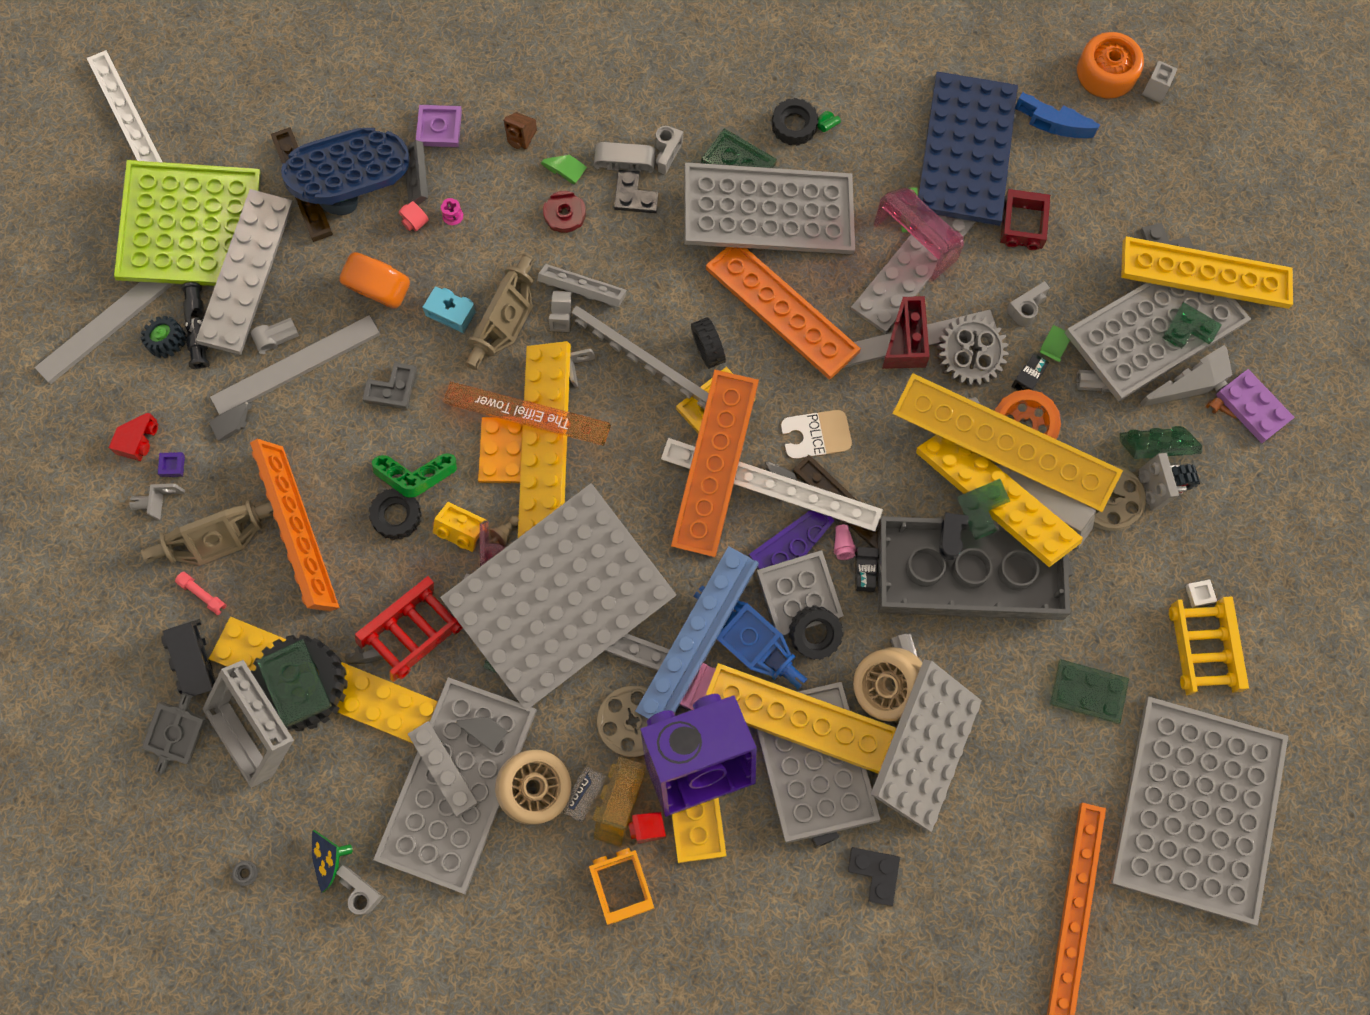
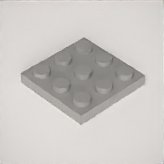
M822 550L756 571L772 624L783 635L790 633L789 625L792 622L793 616L795 617L799 610H803L807 606H822L838 618L844 616ZM812 622L807 626V628L821 624L822 622Z

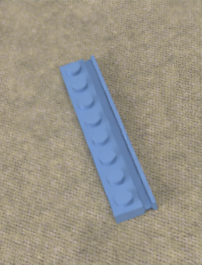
M728 546L635 710L637 713L649 719L654 714L662 711L671 710L674 713L676 712L759 564L757 561Z

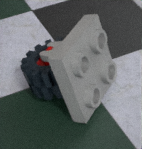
M1167 453L1157 454L1139 469V480L1144 485L1146 503L1149 504L1151 511L1160 510L1180 494H1183V492L1200 485L1197 470L1193 464L1185 466L1184 464L1170 465Z

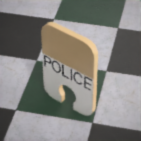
M841 410L787 417L781 423L782 434L799 431L803 435V441L800 444H785L786 453L792 459L805 458L808 455L813 457L845 452L851 448L852 440L847 417Z

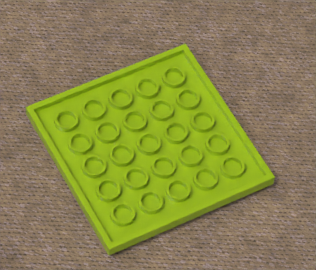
M127 160L114 272L115 280L172 284L196 282L200 285L215 286L249 190H260V169Z

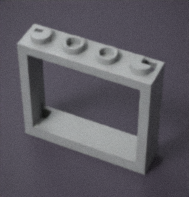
M242 660L221 669L202 710L250 788L273 777L294 739L250 669ZM232 695L265 746L267 752L264 757L260 754L229 704ZM215 708L216 714L212 715L210 709ZM272 740L276 741L277 744L273 746Z

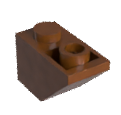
M518 112L506 116L503 121L507 142L513 148L520 149L521 147L527 150L537 131L536 119Z

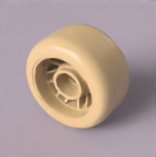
M895 647L881 649L866 656L859 663L853 682L856 699L863 710L881 721L900 720L921 668V660L912 652ZM892 679L895 682L896 688L892 685Z
M543 750L523 751L509 758L501 767L495 784L496 798L501 809L511 819L523 824H542L557 817L566 807L571 794V778L564 763L555 755ZM530 780L534 781L537 785V790L534 794H530L526 790V784Z

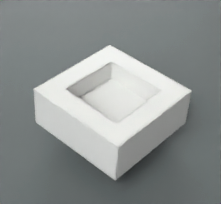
M1211 580L1190 583L1185 586L1192 608L1217 602Z

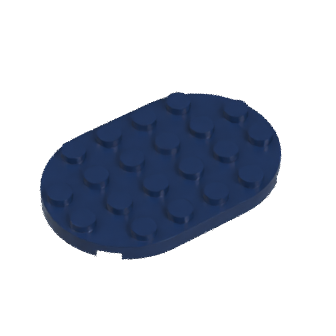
M357 128L309 142L296 148L288 155L289 159L286 163L282 164L281 174L286 189L296 198L309 203L333 205L337 202L394 185L408 169L409 153L405 142L392 132L387 131L383 133L376 131L375 128Z

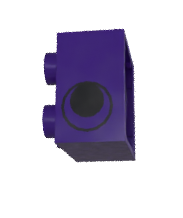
M719 694L706 695L693 704L694 710L677 716L671 710L656 713L647 720V726L640 729L646 768L665 817L756 784L757 747L735 695L725 699H721Z

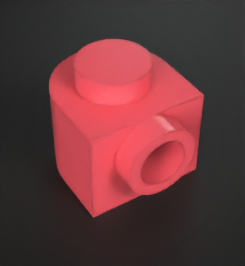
M414 201L404 205L399 210V214L403 218L401 222L409 231L413 229L416 232L429 221L427 215Z

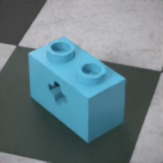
M436 286L422 307L425 316L462 333L465 332L476 313L475 306L467 297L460 298L454 295L451 290L447 288L441 289Z

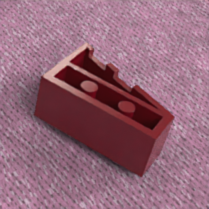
M925 296L902 298L882 369L926 368L930 354Z

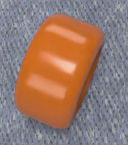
M1117 32L1101 33L1093 37L1084 47L1077 64L1078 79L1084 89L1094 96L1105 99L1121 97L1134 87L1144 67L1143 52L1140 46L1127 35Z
M353 252L349 255L339 277V281L343 286L393 309L398 308L402 304L410 286V279L405 274L380 260L358 252Z

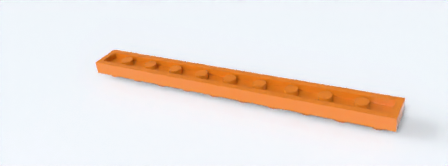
M1086 803L1079 804L1047 1015H1075L1106 812V808Z

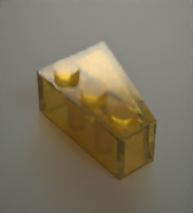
M620 756L617 764L612 763L608 774L611 781L609 786L604 785L600 799H603L602 806L596 807L592 820L596 821L593 839L621 848L647 765Z

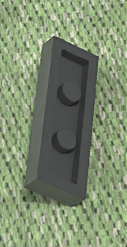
M415 140L407 146L409 166L406 171L408 204L414 201L419 205L428 199L423 142Z

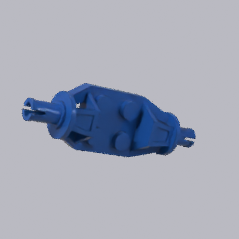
M701 586L698 590L703 592L705 586ZM696 591L693 597L698 600L701 594ZM738 601L734 607L736 612H731L717 640L749 669L772 676L774 681L779 676H783L799 690L802 685L795 678H798L802 683H805L808 678L792 666L796 656L794 654L791 655L783 634L748 603Z

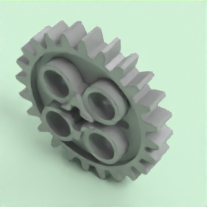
M977 314L972 320L970 315H966L964 320L959 317L956 319V323L952 321L949 324L950 329L945 328L943 330L945 335L939 337L943 344L937 346L942 352L937 357L944 359L939 364L940 366H947L944 373L952 372L951 380L959 377V384L966 380L968 386L972 385L974 380L975 384L979 386L981 379L983 382L988 383L990 382L989 377L992 379L997 377L995 372L1000 373L1003 371L1000 365H1005L1007 361L1002 357L1009 355L1008 352L1003 351V348L1009 346V344L1002 343L1006 335L999 336L998 333L1002 328L994 329L995 321L987 324V317L979 321V315ZM959 334H964L967 337V343L960 341ZM981 336L988 339V346L981 343ZM973 346V350L976 351L975 354H973L972 350H969L970 347ZM957 355L964 357V365L958 363ZM980 357L985 359L986 367L980 366L978 361Z

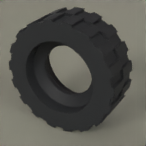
M789 98L776 106L772 116V131L781 142L798 146L807 143L816 133L818 113H816V109L812 107L811 103L806 102L804 99ZM791 114H798L803 117L805 125L801 130H790L785 126V118Z
M706 317L691 323L694 341L706 367L710 369L725 363L724 349L710 318Z
M394 488L383 490L384 492L376 495V498L371 502V507H369L371 524L377 533L381 534L384 538L401 540L404 537H409L412 532L417 530V526L421 522L422 512L419 503L415 497H405ZM392 504H400L407 511L405 520L398 525L389 524L384 517L385 510Z
M817 605L807 606L803 610H799L795 617L793 616L792 622L789 625V638L791 639V644L803 656L809 657L812 660H821L825 657H830L833 652L838 650V646L842 643L843 627L838 617L826 608L818 607ZM815 621L822 622L827 629L825 639L817 644L808 642L805 637L807 626Z

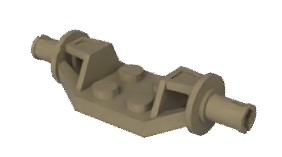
M524 253L516 268L507 267L505 269L506 275L498 285L496 294L481 322L477 324L473 336L467 340L469 346L473 348L467 361H465V365L468 368L478 370L484 355L494 356L496 352L515 342L533 308L530 290L533 279L528 275V272L535 259L531 255ZM516 283L521 284V293L515 289ZM489 337L496 340L491 345L486 342Z
M249 499L245 501V505L181 526L168 534L165 532L160 533V543L142 549V557L146 563L166 556L172 563L180 561L200 566L242 550L257 530L262 529L261 519L273 515L274 511L271 502L255 507ZM250 519L252 523L242 531L240 523ZM185 544L189 550L174 551L173 547Z

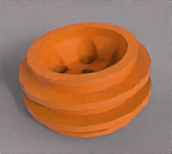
M1029 389L1015 391L1003 398L995 408L996 412L1004 416L1012 415L1017 422L1022 420L1027 422L1029 420L1032 428L1037 431L1040 425H1044L1047 431L1043 434L1054 439L1058 438L1061 427L1059 410L1053 400L1042 392ZM1020 404H1025L1027 410L1024 412H1020L1018 410V406ZM1036 409L1043 411L1041 417L1035 416L1034 412Z

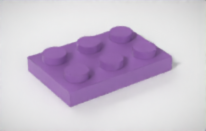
M1249 369L1216 394L1261 444L1295 418Z

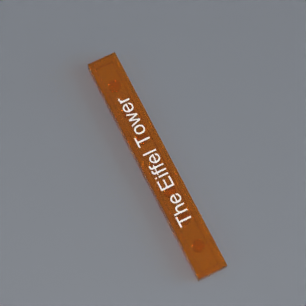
M451 381L443 399L445 404L602 446L605 445L611 428V424L606 421Z

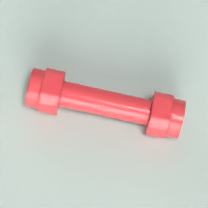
M181 572L176 577L175 583L184 590L188 589L207 604V608L216 615H220V608H226L227 605L218 597H212L193 582L195 579L186 572Z

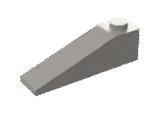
M1223 345L1202 358L1191 369L1192 371L1189 368L1184 370L1174 379V383L1170 380L1147 395L1140 403L1141 406L1145 407L1205 394L1213 389L1216 392L1228 385L1226 381L1232 376L1226 346Z

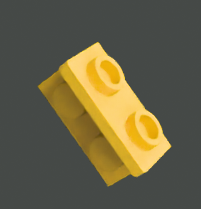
M447 502L434 519L433 534L456 544L462 549L473 552L477 539L487 527L488 520Z

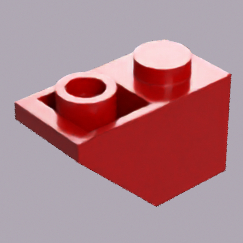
M145 413L117 427L108 448L116 455L141 461L150 449L149 440L143 434L154 436L158 430L157 420L152 414Z
M661 812L632 815L633 822L628 824L631 839H637V844L666 838Z

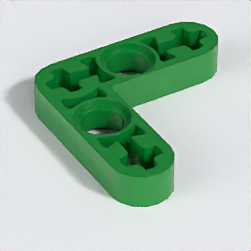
M446 453L439 455L414 472H410L391 457L381 455L372 460L373 473L403 496L412 498L422 494L457 470V463L454 455ZM426 474H434L431 477H424ZM394 475H402L398 478H392Z

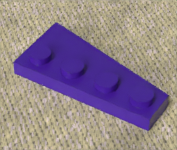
M810 510L747 556L759 563L757 566L758 570L805 556L831 526L834 519Z

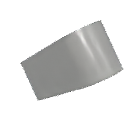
M600 142L595 146L594 167L597 169L604 167L607 170L628 169L629 171L640 172L644 170L652 173L655 166L656 150L648 145Z

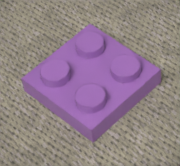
M419 105L416 140L423 142V146L459 147L461 106Z

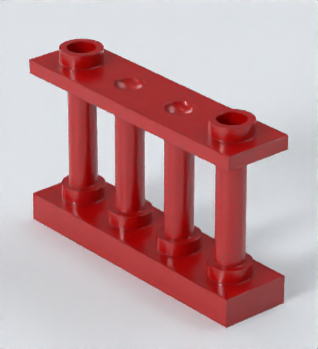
M429 576L355 633V642L361 649L366 645H372L393 668L390 670V680L392 682L398 678L403 679L409 674L412 666L452 633L457 634L463 629L458 620L433 596L434 582ZM421 601H426L447 623L438 632L415 610V606ZM402 616H409L429 637L420 647L397 625V620ZM385 630H390L411 652L401 662L378 639L379 635Z

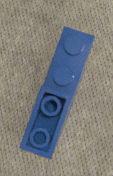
M1024 92L1020 95L1015 109L1032 117L1030 125L1060 136L1094 138L1100 126L1093 119L1077 113L1074 109L1063 105L1061 110L1058 111L1051 105H1047Z

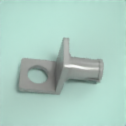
M592 349L570 353L569 378L575 388L578 387L574 363L594 360L595 354Z
M176 484L150 485L149 496H131L130 500L135 502H129L132 510L147 509V515L160 520L163 495L185 494V490Z

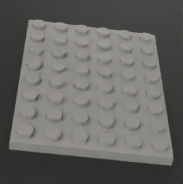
M590 483L440 598L523 708L529 709L674 598L676 593L596 488Z
M1147 697L1141 719L1110 884L1258 926L1288 736Z

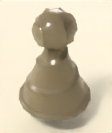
M512 515L507 524L489 529V533L493 538L491 541L505 546L512 527L518 526L519 517Z

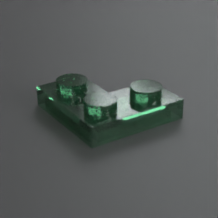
M1183 302L1162 338L1180 349L1186 345L1191 334L1211 344L1222 324Z
M997 479L957 497L964 515L969 516L968 524L975 540L997 531L989 510L1010 502L1001 479Z

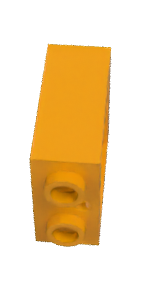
M630 848L616 852L617 857L609 860L607 856L593 860L594 865L589 866L607 925L655 909L636 850L631 852ZM632 860L645 901L610 913L598 872Z

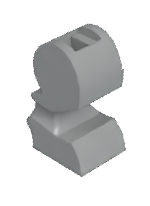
M553 291L551 302L552 314L549 316L550 331L570 332L571 292Z

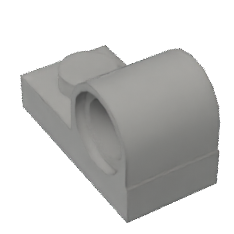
M1158 61L1142 96L1161 103L1173 81L1177 68Z
M662 126L656 131V148L660 151L656 159L658 172L666 175L683 143V131L670 126Z
M1044 281L1010 302L1006 312L1018 325H1030L1038 313L1037 305L1047 298L1046 294L1050 287ZM1022 311L1027 312L1029 316L1024 315Z
M342 865L336 872L341 877L339 882L349 890L352 887L355 888L348 898V908L352 913L367 915L384 898L382 894L347 866ZM365 896L367 905L364 909L359 910L356 902L359 897Z

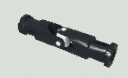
M196 282L184 283L181 289L185 296L183 310L185 328L187 330V350L190 351L191 359L189 367L191 369L207 368L210 366L206 357L208 346L200 345L196 342L205 316L204 303L200 296L202 286Z

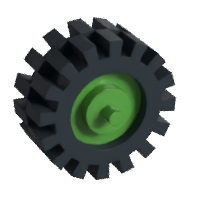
M158 316L156 317L157 321L154 322L152 319L149 321L151 325L148 326L146 324L144 326L146 331L142 330L141 334L143 336L141 341L153 356L157 358L162 356L165 359L168 358V354L172 357L175 355L174 351H181L179 346L184 347L185 343L183 341H186V333L173 317L163 316L161 319Z

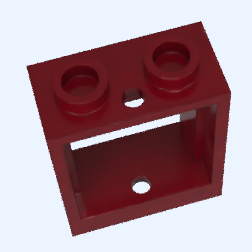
M1008 189L1004 199L1000 243H1004L1008 247L1025 246L1029 250L1042 249L1047 241L1051 195ZM1012 207L1041 211L1039 234L1010 230Z

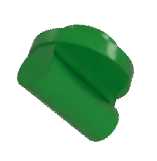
M825 111L819 116L817 127L820 131L826 132L840 124L841 119L839 116H834L832 112Z

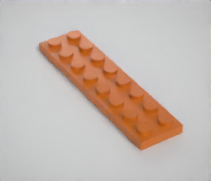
M726 247L706 264V270L829 380L860 353L861 348L747 248Z
M714 370L671 547L716 557L758 388V379Z
M255 439L250 442L253 450L252 456L257 462L259 476L264 482L266 496L271 502L274 511L273 517L278 523L281 531L280 537L285 543L288 560L293 566L295 580L302 592V601L309 609L336 610L340 607L284 448L261 439Z

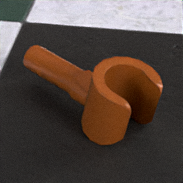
M1220 398L1210 400L1205 406L1207 409L1211 406L1213 414L1220 410L1235 419L1237 418L1223 405L1224 402Z

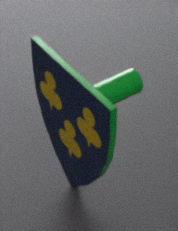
M313 830L312 859L321 893H323L331 886L335 875H337L340 856L352 854L353 849L350 844L339 847L316 830Z

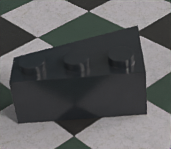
M200 619L162 631L161 641L164 648L169 650L171 656L169 658V665L171 670L176 672L178 678L176 686L180 694L187 693L188 695L196 696L211 691L215 684L211 661L208 659L204 648L207 645L205 638L201 639L197 627L201 625Z

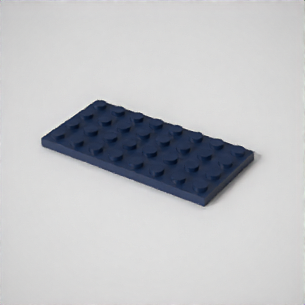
M936 72L918 192L917 212L1001 225L1018 85Z

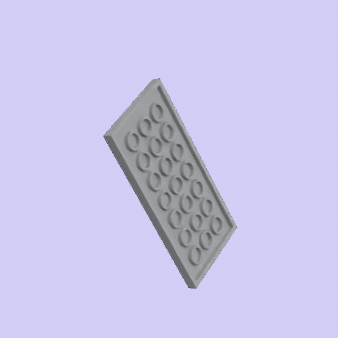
M685 163L684 244L854 254L855 230L852 174Z
M1145 283L1069 327L1065 334L1119 402L1244 326L1251 318L1238 302L1232 298Z
M448 677L430 723L478 804L456 817L429 769L417 752L373 860L466 894L500 807L495 793L497 775L509 758L522 751L537 709L532 707L524 709L516 701ZM476 717H489L508 732L494 751H491L455 722Z

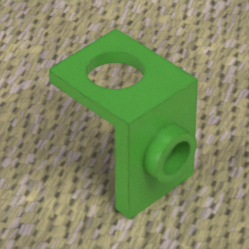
M1053 325L1039 352L1060 362L1061 356L1070 341L1065 334V330Z

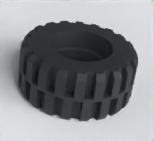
M294 635L286 636V641L284 642L278 639L273 642L274 647L271 649L266 646L261 651L264 654L261 659L256 657L253 663L256 669L255 671L251 670V673L287 730L304 731L306 727L314 729L318 727L317 723L322 722L325 724L329 721L330 718L328 716L332 712L336 714L340 709L337 706L339 701L344 702L346 695L343 693V690L348 685V681L344 677L347 673L345 667L341 664L340 658L316 638L311 639L305 635H300L299 638H296ZM308 662L313 664L319 672V683L314 694L308 700L299 704L290 705L285 703L280 698L278 692L279 681L283 673L297 663Z

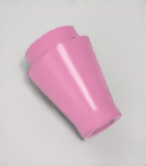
M845 524L835 527L834 554L839 560H848L855 556L856 547L850 534L849 526Z

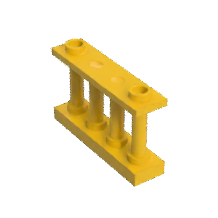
M1233 597L1221 598L1214 607L1184 609L1182 600L1172 603L1169 608V618L1171 621H1174L1183 674L1180 677V685L1183 690L1185 689L1186 695L1198 692L1197 686L1228 685L1231 687L1232 693L1243 692L1249 689ZM1208 616L1219 618L1220 627L1217 630H1187L1186 618ZM1220 639V641H1223L1224 650L1217 653L1191 654L1189 640ZM1224 662L1227 664L1228 673L1220 676L1195 677L1193 663Z

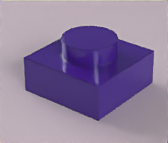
M182 452L159 453L158 475L160 477H183L185 455Z

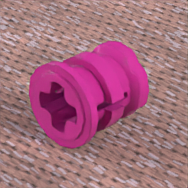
M453 198L445 199L441 205L444 222L448 225L459 224L463 220V212L459 202Z

